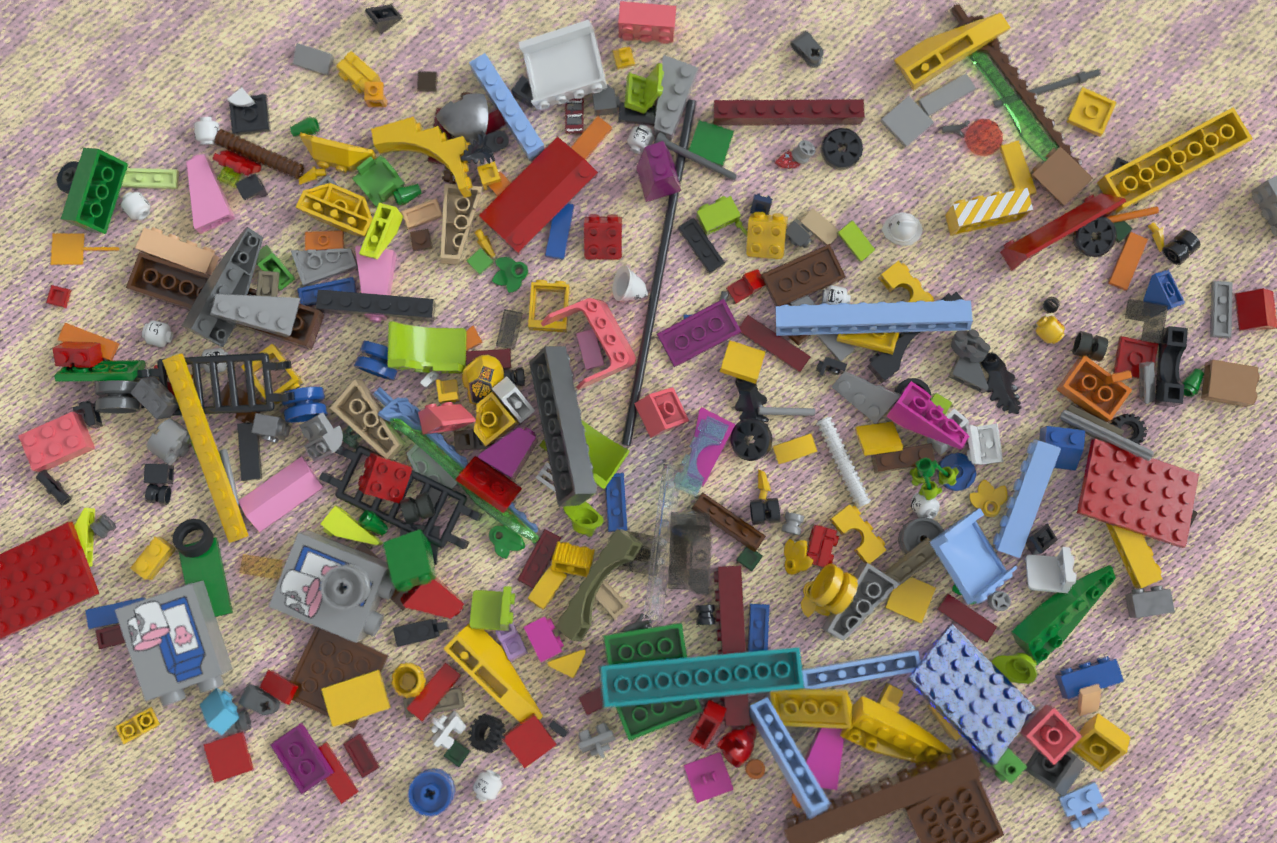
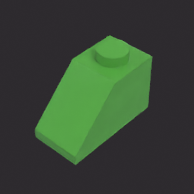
M267 244L260 249L256 263L263 271L280 273L278 284L280 290L295 280V277Z

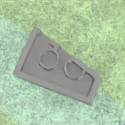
M351 248L308 251L291 250L304 287L358 268Z
M846 371L832 386L834 390L875 424L901 396L897 392L886 390L885 387L869 383L865 379Z
M419 440L406 453L414 471L451 489H454L459 484L456 481L457 476L422 440ZM430 488L428 493L435 506L441 492Z

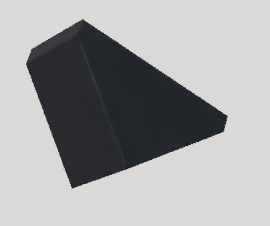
M392 4L366 8L365 10L369 22L380 35L403 18Z
M1047 523L1028 535L1026 546L1032 555L1042 554L1058 539Z

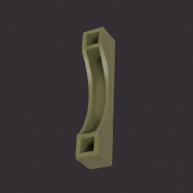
M617 529L612 533L610 541L600 552V557L590 568L588 576L580 584L579 590L570 600L568 608L559 617L556 628L571 641L582 642L592 626L593 603L601 584L607 576L624 563L633 561L642 547L643 543L629 532Z

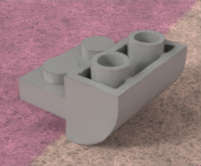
M324 413L313 417L299 426L303 435L309 441L304 447L314 462L332 454L342 444L343 433L340 425L333 428Z

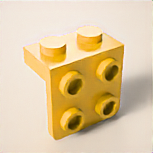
M754 212V214H751L748 220L747 256L782 259L784 257L788 217L780 213L765 215L764 212Z

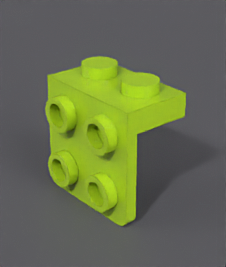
M658 63L647 78L629 72L626 76L624 107L645 114L649 107L653 106L654 101L663 92V86H661L664 71H662L663 64Z
M504 586L503 592L475 590L472 596L470 627L472 629L509 631V624H513L514 612H510L511 605H515V593H512V587Z

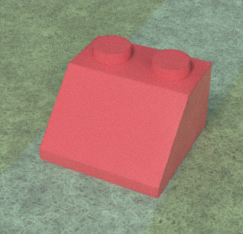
M673 387L649 394L634 403L650 438L689 422Z
M452 402L443 403L441 406L429 404L425 406L424 410L418 412L423 435L456 431L476 422L475 418L461 404L453 405Z
M1045 705L1019 732L1038 752L1054 765L1082 737L1054 707Z

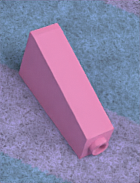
M205 154L193 156L191 160L187 161L193 226L196 231L202 234L234 220L235 217L210 160Z
M356 246L355 251L361 293L391 295L397 256L394 250L385 249L376 260L361 256L359 252L362 246ZM365 314L367 318H370L371 322L381 323V320L387 321V316Z

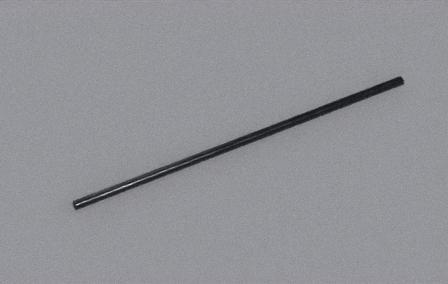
M687 100L679 146L688 149L696 108L695 100ZM677 153L675 169L681 186L686 157ZM679 192L669 195L621 443V445L631 446L637 416V408L634 403L640 400Z

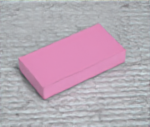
M593 329L576 333L586 371L604 366L597 336Z

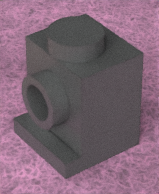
M795 219L786 229L789 241L795 246L799 245L805 248L812 241L810 237L813 233L798 219Z

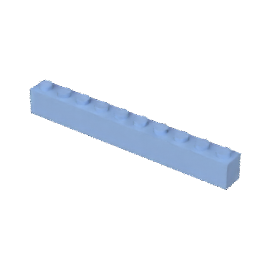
M962 299L955 301L937 300L935 302L899 301L896 303L878 302L867 304L861 302L858 304L840 303L838 305L802 304L800 306H776V336L970 330L973 322L971 300L965 301Z

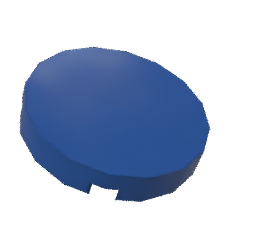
M952 453L945 456L939 462V466L942 468L950 467L959 470V474L956 476V484L953 486L944 484L945 488L952 491H962L973 484L976 478L975 464L969 461L967 455Z

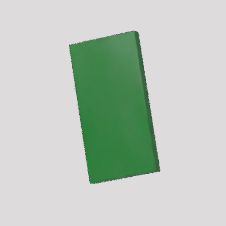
M144 360L102 361L91 368L62 367L54 377L55 382L133 381L138 376L137 370H143L146 364Z
M213 538L210 549L201 556L190 558L185 557L179 552L185 586L204 581L214 616L219 617L233 613L218 538ZM198 542L186 544L184 546H192Z

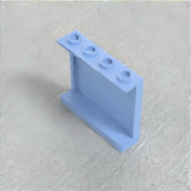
M980 508L965 515L930 541V544L967 604L975 601L979 604L986 600L988 595L994 593L996 588L1004 584V581L1013 577L1012 573L1017 569L1016 566L1008 570L1005 569L977 524L976 520L984 515Z

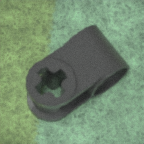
M804 30L790 42V45L810 67H818L822 63L824 50L814 40L812 35Z
M247 684L238 702L240 705L264 716L277 712L280 707V701L252 684ZM266 702H269L271 709H267L268 705H266Z

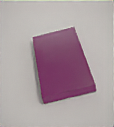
M723 298L657 333V336L675 368L742 332Z

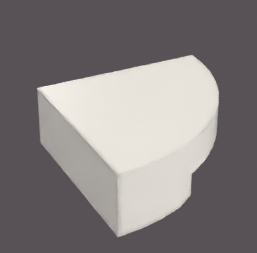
M242 87L228 98L229 102L235 106L249 107L255 104Z
M431 371L420 383L427 389L439 377V374L436 371Z

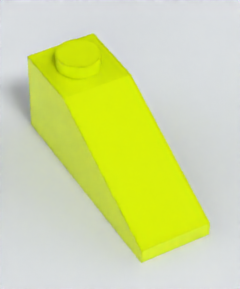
M379 203L359 252L361 256L377 260L395 237L403 219V215L397 207Z
M334 506L320 523L324 527L323 531L331 537L334 535L373 545L383 544L373 533L362 528L358 521L340 506Z
M84 508L74 525L89 567L93 566L94 531L90 524L95 522L94 508Z

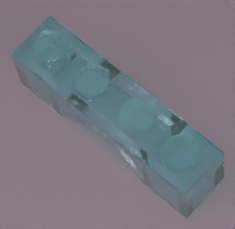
M707 416L706 420H701L697 429L700 431L698 438L693 437L689 446L692 448L690 455H685L681 463L684 466L682 473L677 472L674 478L675 489L692 497H697L704 481V477L697 468V457L704 448L720 445L729 425Z

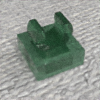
M348 426L346 433L342 431V441L356 450L360 444L356 440L361 436L358 433L352 436L351 431L353 429Z

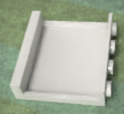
M589 19L518 42L520 50L524 54L533 95L531 102L537 110H545L549 106L564 104L568 100L580 99L587 94L599 93L607 88L594 28Z

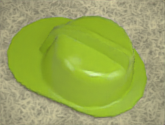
M586 501L579 506L563 507L564 512L572 521L573 530L587 537H592L596 529L604 522L603 517Z
M1016 653L1012 656L1000 655L993 658L990 663L991 672L1001 681L1031 684L1037 678L1036 661L1025 653Z

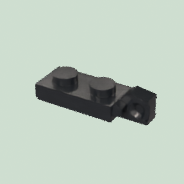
M429 619L394 627L396 645L399 647L434 639L440 636L439 631L449 629L448 621L437 623V619Z

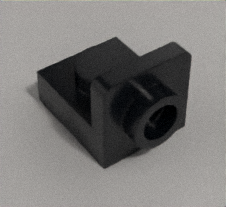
M825 357L823 361L819 360L816 371L819 373L817 377L821 378L826 368L831 374H843L847 364Z
M83 401L78 403L79 406L73 407L74 412H85L84 421L88 427L95 429L103 427L100 412L95 411L94 403Z

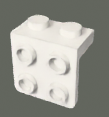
M998 424L983 426L967 425L965 432L969 435L966 441L969 442L970 448L967 450L969 461L976 465L1003 462Z
M1062 547L1057 557L1030 554L1026 556L1027 582L1030 590L1068 593L1072 585L1076 583V573L1073 572L1074 556L1071 555L1069 547Z

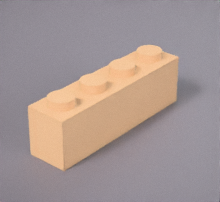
M154 227L151 230L143 228L135 247L141 253L209 275L215 270L219 257L214 254L215 251L208 247L198 248V244L192 241L182 242L178 236L173 234L166 236L162 234L163 231Z

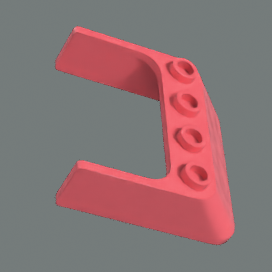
M587 298L548 314L541 322V325L545 326L582 311L610 360L609 368L583 379L576 386L577 390L625 370L636 362V356L608 305L603 300Z

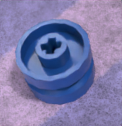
M364 340L360 351L370 358L365 356L357 357L354 367L369 374L394 381L397 370L388 368V347Z
M304 387L286 391L294 392L295 400L282 402L283 406L289 407L284 410L285 422H306L321 413H324L325 416L328 415L327 406L319 403L325 399L322 387Z
M426 769L417 775L410 784L408 791L409 803L420 815L429 817L439 815L447 809L454 799L455 784L450 774L443 769ZM429 790H434L435 794H431Z

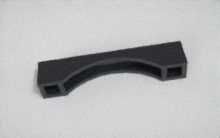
M319 289L317 292L316 309L322 313L375 314L434 322L436 303L434 299Z
M956 291L953 295L948 293L941 300L955 301L964 299ZM901 332L893 355L888 353L879 355L877 352L869 359L871 363L867 367L881 383L885 382L900 369L905 349L910 341L921 332Z

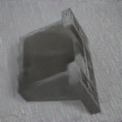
M671 512L668 589L691 590L696 594H709L711 560L710 513Z

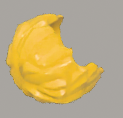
M405 662L400 663L393 671L391 684L398 695L406 698L416 697L424 689L426 679L420 666Z

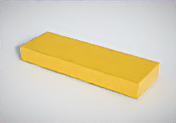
M1019 140L1001 145L999 148L1013 188H1028L1029 195L1036 194L1037 191Z

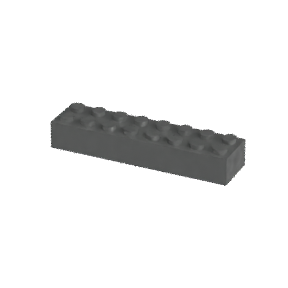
M545 346L529 361L556 498L558 507L579 506L597 493V484L594 481L592 472L593 465L589 458V447L585 439V428L582 425L581 409L578 406L577 391L573 383V373L570 369V358L567 354L566 346Z

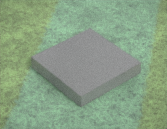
M910 96L906 97L881 119L882 124L905 148L934 123Z

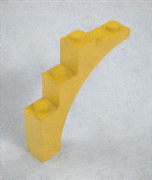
M414 116L371 129L373 144L380 154L393 151H411L430 156L445 165L453 173L464 198L471 196L470 188H473L470 177H467L469 167L467 161L461 160L464 150L468 151V145H471V143L466 142L464 136L448 140L446 133H442L438 126L423 130L421 123H417Z

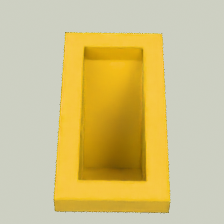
M586 649L548 661V666L574 678L586 654Z

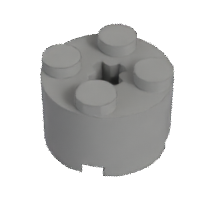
M167 419L157 427L160 431L156 435L152 433L147 442V449L168 465H172L179 456L184 457L190 449L187 446L191 442V438L185 427L172 419Z

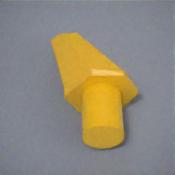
M314 166L299 178V185L315 180L317 176H326V168L317 169Z
M1152 222L1147 227L1153 232L1151 236L1159 252H1161L1165 246L1163 227L1159 228L1155 222Z
M481 229L476 230L474 233L478 238L477 243L490 257H494L495 252L488 236H485Z
M758 469V489H761L758 499L766 500L768 491L771 492L772 490L766 473Z

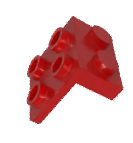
M590 214L584 218V257L586 259H621L622 217H618L616 214H609L607 217Z
M371 453L365 460V471L359 478L358 490L367 495L400 503L412 468Z

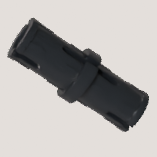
M47 470L37 474L36 479L46 488V492L49 495L52 494L61 506L71 501L72 497L61 487L62 484L59 481H55Z

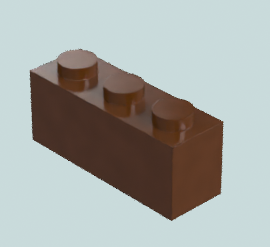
M932 443L906 447L901 451L871 455L874 474L917 467L915 463L922 458H929L931 461L935 460Z

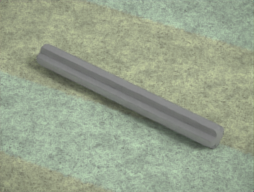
M1063 410L1060 415L1061 420L1147 461H1150L1154 454L1152 450L1070 411Z

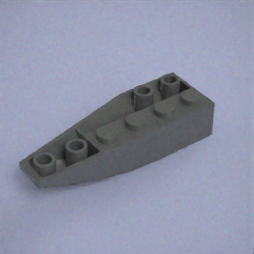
M249 227L243 230L207 280L181 325L182 327L218 346L224 347L236 323L209 316L216 294H248L263 241L261 235Z

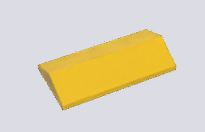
M789 689L770 691L771 703L784 726L852 728V702L847 690Z

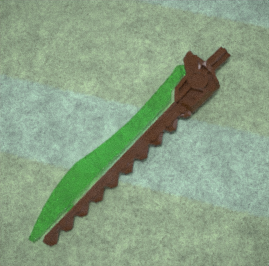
M959 3L950 9L959 23L955 28L984 18L983 15H971L968 17ZM998 37L967 56L996 91L1007 109L1020 138L1039 158L1045 162L1048 159L1046 155L1053 148L1057 150L1061 146L1080 166L1082 165L1081 159L1071 155L1073 152L1072 146L1062 142L1064 139L1063 133L1053 129L1055 121L1044 116L1046 107L1036 104V100H1038L1037 94L1027 90L1029 87L1028 81L1018 77L1020 74L1019 68L1009 64L1011 56L1000 51L1003 47ZM987 55H989V57L992 59V61L995 63V65L998 67V69L1001 71V73L1004 75V77L1007 79V81L1010 83V85L1013 87L1016 93L1019 94L1022 101L1025 103V105L1028 107V109L1031 111V113L1034 115V117L1037 119V121L1040 123V125L1052 139L1053 143L1050 141V139L1047 137V135L1044 133V131L1041 129V127L1038 125V123L1035 121V119L1032 117V115L1029 113V111L1026 109V107L1023 105V103L1020 101V99L1017 97V95L1014 93V91L1011 89V87L1008 85V83L1005 81V79L1002 77V75L999 73V71L996 69V67L993 65V63L990 61Z

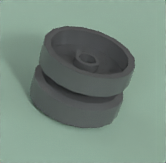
M96 382L95 394L102 398L95 400V411L112 414L139 412L140 402L133 398L134 396L130 393L137 385V382Z
M922 517L910 520L902 526L899 532L898 543L900 550L906 555L921 543V536L924 537L923 541L926 538L933 540L944 532V529L931 518Z

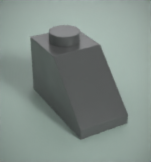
M607 85V88L601 92L592 93L595 117L617 114L620 100L619 96H615V90Z
M958 356L948 377L980 393L986 392L989 387L980 363L970 362L971 358L966 356L964 358Z

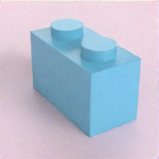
M216 688L200 704V708L207 726L223 735L239 719L236 711L237 706L232 701V695L226 690L222 692Z

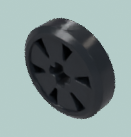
M837 128L830 131L825 136L821 145V154L824 161L830 167L838 170H846L856 165L863 152V144L857 133L847 128ZM839 146H840V147L845 146V147H846V149H845L846 152H844V151L839 152V151H838Z
M1101 216L1074 231L1073 243L1076 249L1089 257L1105 255L1116 242L1117 232L1115 225L1110 219ZM1093 232H1094V233H1097V232H1098V234H1097L1098 238H1097L1096 240H1095V239H1092V240H1091V238H1092L1091 234H1092Z
M756 418L744 419L734 426L730 438L733 451L738 457L747 461H755L765 457L771 449L773 440L771 430L767 424ZM749 436H754V443H749Z

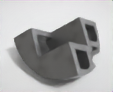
M467 94L463 95V99L456 103L450 101L438 112L436 118L454 137L464 136L466 142H470L474 146L472 141L476 140L478 142V134L482 137V130L485 134L487 130L488 105L485 95Z

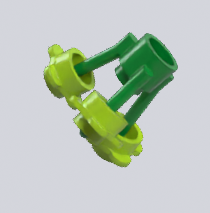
M929 458L920 459L915 463L917 467L909 471L914 486L924 483L919 490V495L925 496L926 500H932L937 494L942 493V488H938L937 484L931 481L930 478L933 476L935 468L939 471V483L941 485H955L956 476L959 474L957 468H942L936 460L931 461Z

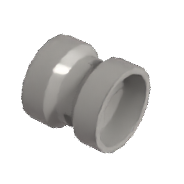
M786 512L784 517L786 524L782 525L781 531L800 536L801 528L799 526L803 523L804 516Z

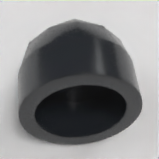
M1048 297L1043 303V308L1048 313L1056 312L1060 306L1059 300L1056 297Z

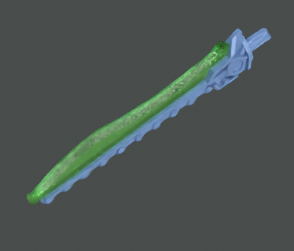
M379 387L373 395L385 408L379 411L378 416L391 422L390 426L406 435L456 481L458 475L468 464L466 457L459 455L453 445L447 444L442 434L423 435L418 414L420 410L415 405L413 406L407 398L398 397L393 400ZM457 482L473 502L495 520L531 540L533 544L539 540V536L536 534L539 529L537 525L529 522L526 519L525 513L518 511L513 502L505 513H502Z

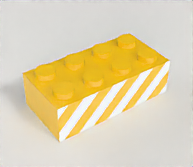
M1016 187L1010 189L1007 193L998 191L992 193L989 197L980 195L967 202L964 199L958 200L949 208L945 217L950 236L1023 220L1033 210L1028 188L1021 189Z

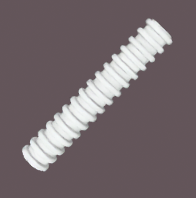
M826 417L818 421L816 426L820 427L818 430L822 432L821 436L825 438L824 442L828 444L826 447L830 449L829 453H832V459H835L834 464L838 465L836 468L840 470L839 474L843 476L842 480L846 482L844 485L848 487L847 491H850V497H853L852 502L856 503V508L862 507L870 503L871 499H868V493H865L866 489L862 487L863 482L860 483L861 478L857 476L858 472H855V466L851 464L853 461H850V455H847L846 452L848 451L844 449L845 444L841 443L843 440L839 438L840 434L836 432L837 428L833 426L835 423L831 422L832 417Z

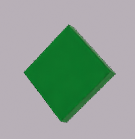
M699 120L689 151L723 167L734 131Z

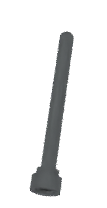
M658 133L654 144L664 141L669 150L726 178L736 180L737 175L668 141L669 138L665 134Z

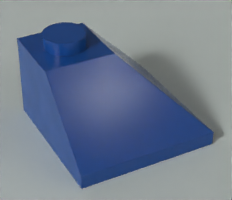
M1169 270L1151 276L1143 299L1144 309L1151 318L1185 304Z

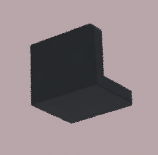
M522 75L512 88L513 97L532 108L531 100H533L531 86L529 85L528 78Z
M256 174L235 183L244 200L257 194L261 198L268 195L261 179Z
M145 464L144 483L173 485L174 465Z

